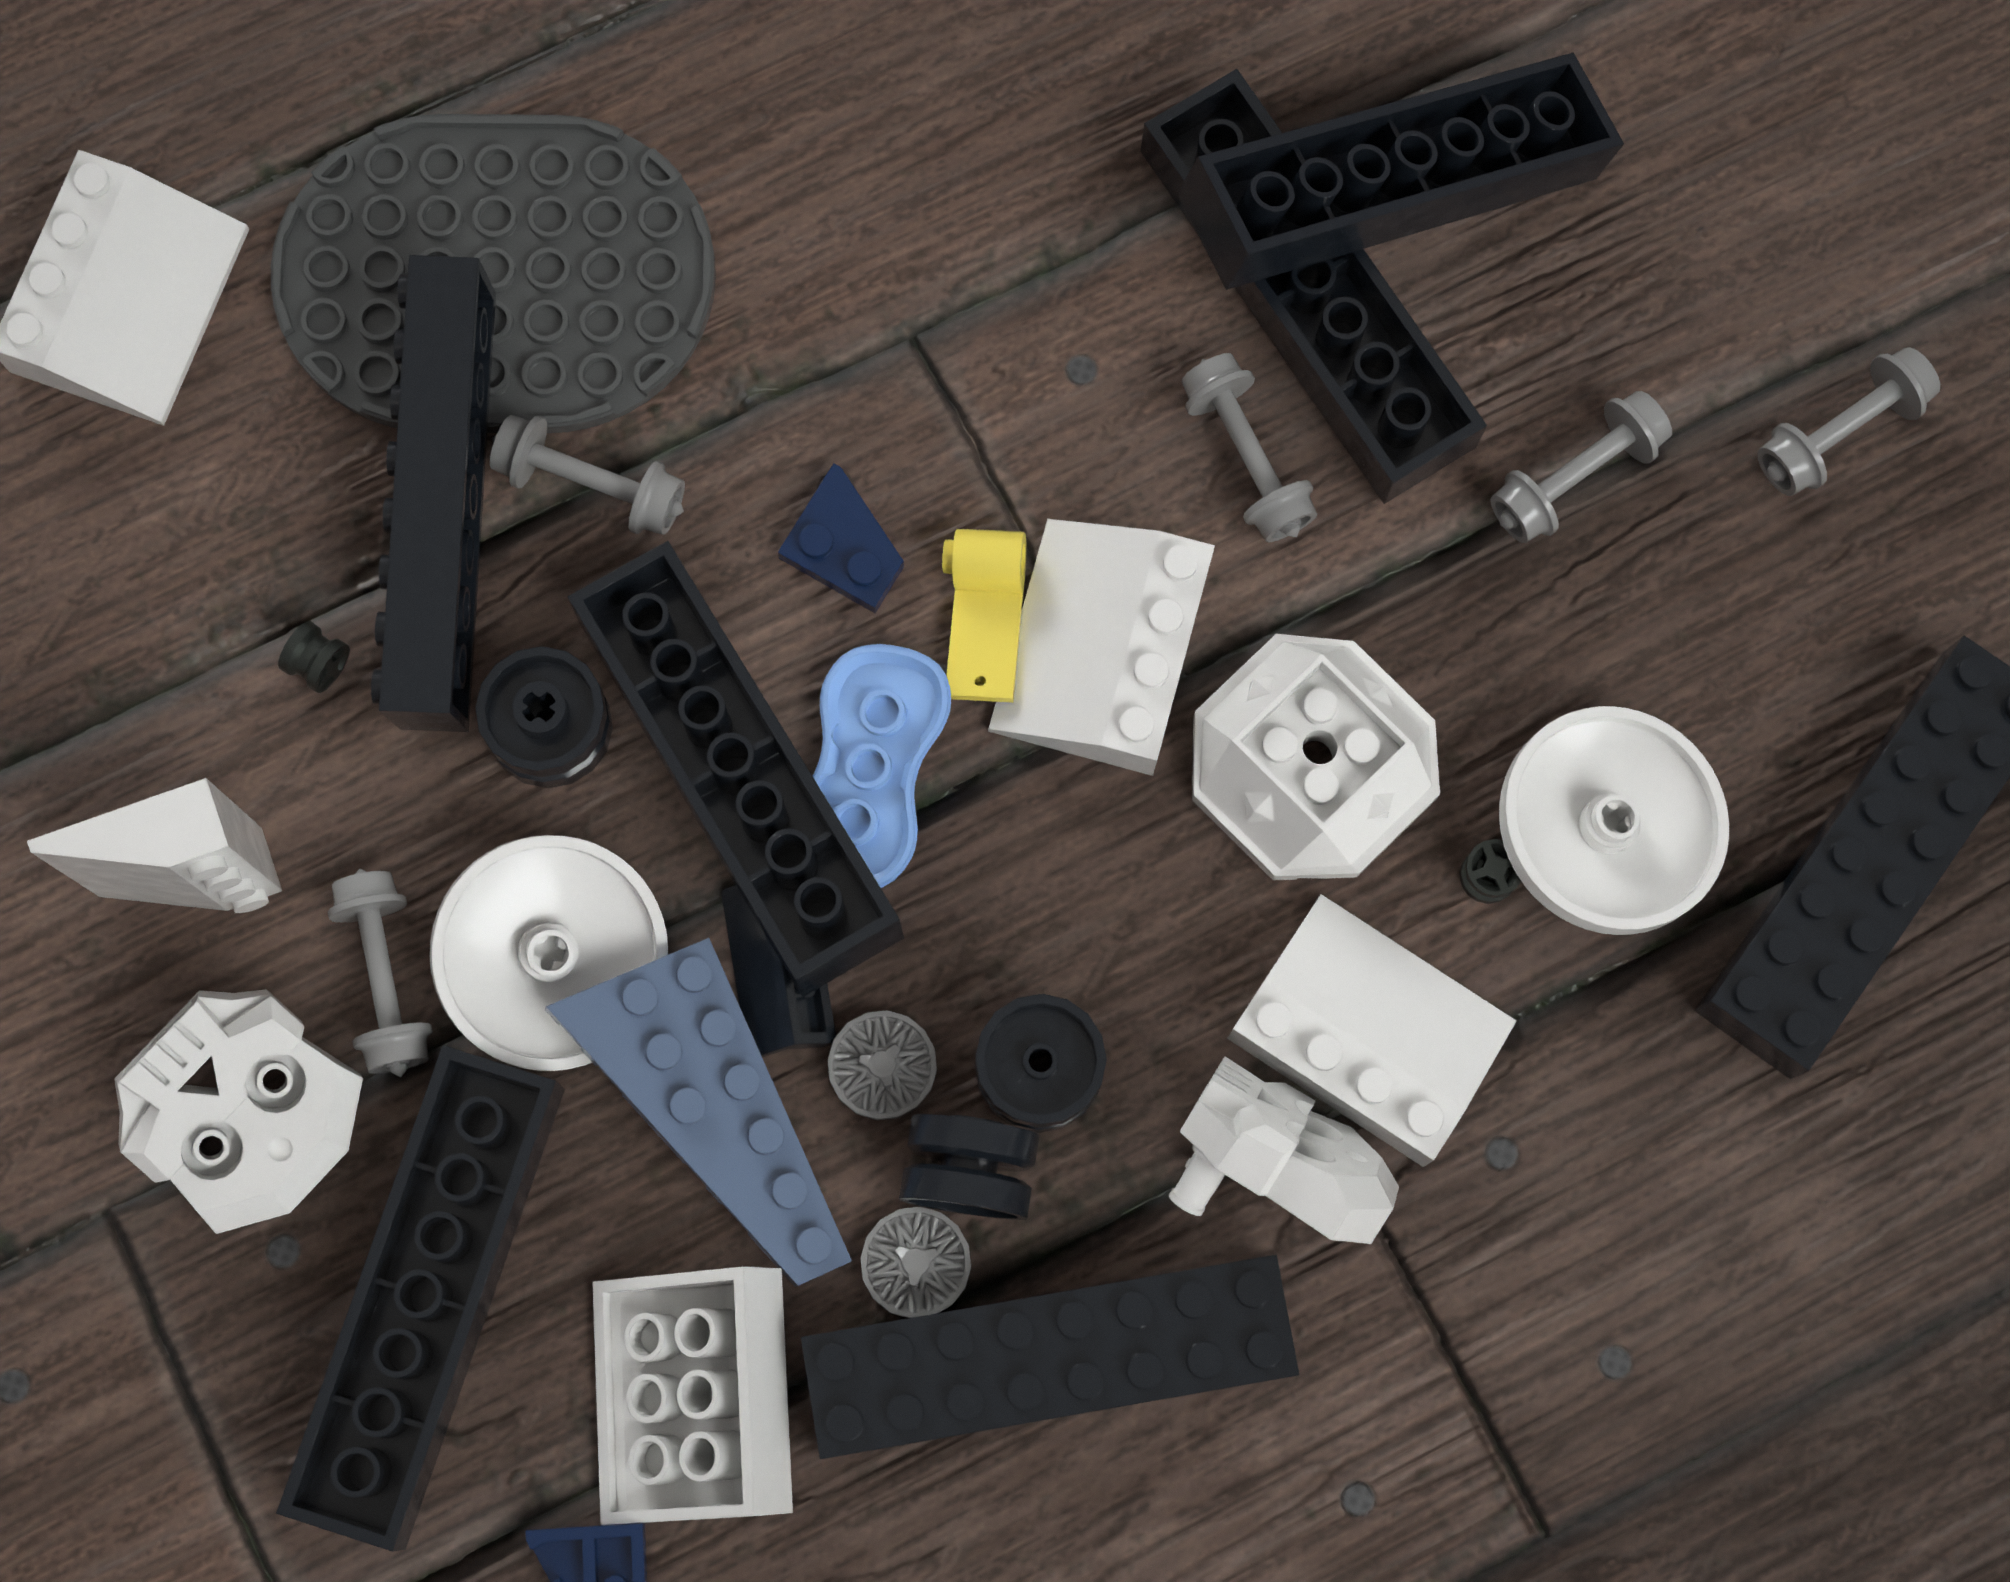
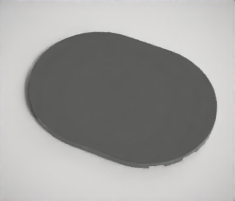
M433 114L403 118L373 128L375 132L358 139L347 147L340 146L311 172L313 176L299 192L295 201H290L278 227L271 260V292L280 329L291 351L304 371L333 400L368 420L393 428H398V420H393L391 417V389L393 385L401 384L402 364H396L394 337L397 329L404 330L405 309H401L398 303V280L400 274H408L409 255L479 258L496 291L487 433H498L502 423L509 415L532 420L534 416H541L546 418L547 433H563L588 429L630 413L663 390L690 359L702 338L714 300L716 270L710 230L701 205L682 178L680 172L656 149H651L640 141L624 134L622 129L582 117L520 114Z

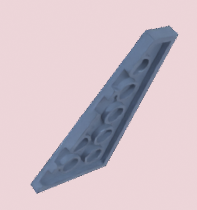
M710 938L545 1007V1011L558 1025L565 1029L581 1047L582 1052L595 1066L597 1065L637 1113L676 1156L696 1174L712 1196L720 1204L724 1205L768 1258L778 1268H782V1273L795 1287L852 1261Z

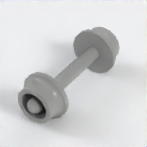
M1911 347L1903 348L1893 355L1880 354L1873 359L1870 366V373L1876 389L1807 437L1801 430L1789 423L1777 425L1772 431V439L1758 450V461L1767 479L1776 489L1787 496H1793L1805 488L1818 489L1827 481V471L1821 454L1885 409L1890 407L1899 416L1908 420L1920 418L1926 412L1927 403L1940 392L1941 385L1939 377L1928 359L1918 350Z
M1223 353L1207 360L1202 359L1200 364L1192 368L1182 378V384L1189 398L1185 408L1188 414L1192 416L1217 410L1263 498L1244 513L1243 518L1246 524H1255L1266 542H1274L1287 536L1297 537L1299 531L1317 517V512L1310 498L1313 486L1308 480L1282 486L1236 399L1254 384L1255 377L1253 373L1249 370H1242L1231 353Z
M1636 391L1623 400L1612 398L1607 401L1604 406V416L1611 432L1538 485L1528 475L1519 470L1509 472L1505 477V485L1492 495L1490 499L1492 509L1500 522V526H1503L1514 539L1521 543H1527L1539 534L1551 536L1559 528L1557 515L1551 505V502L1623 450L1642 463L1654 461L1658 456V448L1672 436L1670 421L1656 400L1643 391Z
M509 415L502 423L497 435L492 437L493 446L490 454V467L509 477L511 486L515 488H522L530 479L535 468H540L631 503L632 508L628 528L630 532L635 534L641 533L642 530H648L665 535L670 530L676 516L684 512L681 503L685 491V482L667 473L664 463L659 461L651 464L641 483L545 447L547 421L546 418L541 416H534L532 420Z
M359 869L354 875L341 878L332 884L334 906L328 910V917L332 922L358 921L379 1027L377 1030L355 1037L352 1041L353 1047L356 1050L362 1051L369 1073L391 1072L401 1077L408 1068L421 1065L429 1060L427 1036L433 1033L432 1026L429 1023L402 1024L381 918L405 908L407 900L403 894L397 893L391 872H366Z

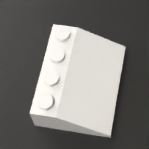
M78 150L1 320L0 362L10 373L164 426L248 234L249 227L131 167Z
M1047 519L1022 608L1014 703L996 702L988 732L1153 776L1215 545L1157 530Z
M207 778L27 841L32 854L99 897L224 911L234 909L235 913H245L265 906L269 903L268 896L282 892L262 828Z
M1321 894L1227 1039L1424 1167L1435 1160L1464 1114L1515 1025L1516 1020Z
M734 1267L594 1281L593 1309L601 1525L793 1513L782 1268Z

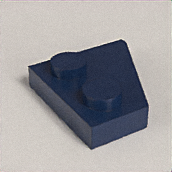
M835 463L831 466L778 551L780 560L873 613L877 612L904 568L903 559L843 469Z
M645 1523L525 1530L526 1541L530 1549L534 1550L550 1582H647Z

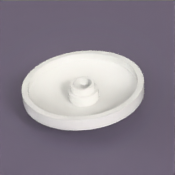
M1598 706L1573 711L1555 719L1537 732L1518 752L1508 769L1501 790L1499 802L1500 832L1508 859L1517 876L1528 891L1544 907L1565 921L1586 930L1603 934L1631 935L1648 932L1667 925L1692 909L1703 899L1715 883L1723 867L1729 841V817L1724 793L1718 778L1703 754L1690 740L1669 724L1646 713L1629 708Z
M553 835L517 839L500 845L475 860L460 874L443 898L437 911L430 940V966L434 987L441 1005L455 1027L471 1043L490 1056L513 1066L537 1071L567 1070L592 1063L565 1029L558 1025L545 1011L546 1006L668 955L667 932L662 913L654 895L641 876L622 858L608 849L579 838Z

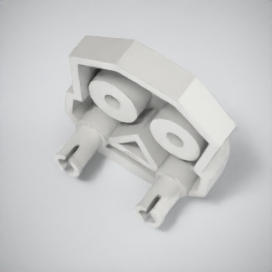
M266 989L238 993L199 990L114 1079L120 1111L118 1144L121 1153L155 1183L171 1180L216 1234L291 1213L349 1151L363 1077L354 1069L303 1038L304 1025L302 1021ZM211 1057L217 1088L184 1085ZM272 1069L281 1070L286 1076L283 1086L275 1090L268 1089L263 1084L264 1075ZM208 1136L218 1137L223 1142L221 1151L214 1156H206L199 1150L201 1141Z
M1224 1057L1180 1130V1133L1193 1144L1194 1154L1186 1162V1169L1176 1187L1169 1193V1198L1182 1210L1195 1216H1202L1205 1206L1226 1175L1255 1194L1267 1196L1330 1240L1371 1244L1394 1208L1399 1186L1383 1158L1353 1128L1310 1111L1314 1106V1099L1286 1083L1264 1082L1229 1058Z

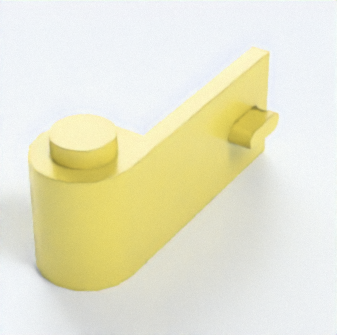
M956 529L954 540L945 539L942 554L943 573L952 574L955 588L947 665V679L951 690V699L1014 703L1026 570V534L1021 531Z

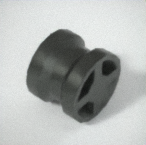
M307 621L301 624L287 640L279 656L278 668L291 676L299 674L306 679L307 687L317 693H322L340 675L348 660L350 647L339 639L329 640L322 636L321 628Z
M1492 839L1483 841L1474 847L1461 864L1459 874L1461 886L1467 895L1477 902L1485 904L1498 903L1507 898L1521 882L1508 859L1503 840ZM1484 877L1494 880L1496 886H1494L1493 882L1486 880Z

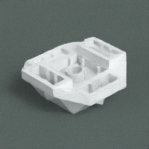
M1275 634L1194 713L1192 801L1272 880L1355 878L1359 876L1440 795L1435 720L1354 641ZM1310 741L1324 743L1331 751L1332 760L1325 764L1311 762L1303 752V745Z

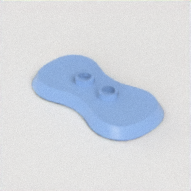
M872 644L853 648L843 654L832 665L824 679L819 705L823 741L819 762L812 776L880 888H883L896 880L905 870L914 854L918 833L914 799L916 778L922 760L947 722L951 708V690L946 674L940 665L930 657L909 648L886 644Z

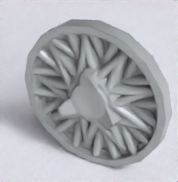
M888 1010L867 1012L848 1022L834 1038L828 1057L830 1083L839 1100L857 1115L874 1120L900 1118L918 1108L931 1092L937 1072L935 1048L926 1031L908 1016Z
M924 1207L898 1209L880 1219L866 1237L860 1258L863 1281L872 1298L888 1312L906 1318L937 1314L951 1307L965 1290L971 1270L969 1245L959 1226L943 1213Z

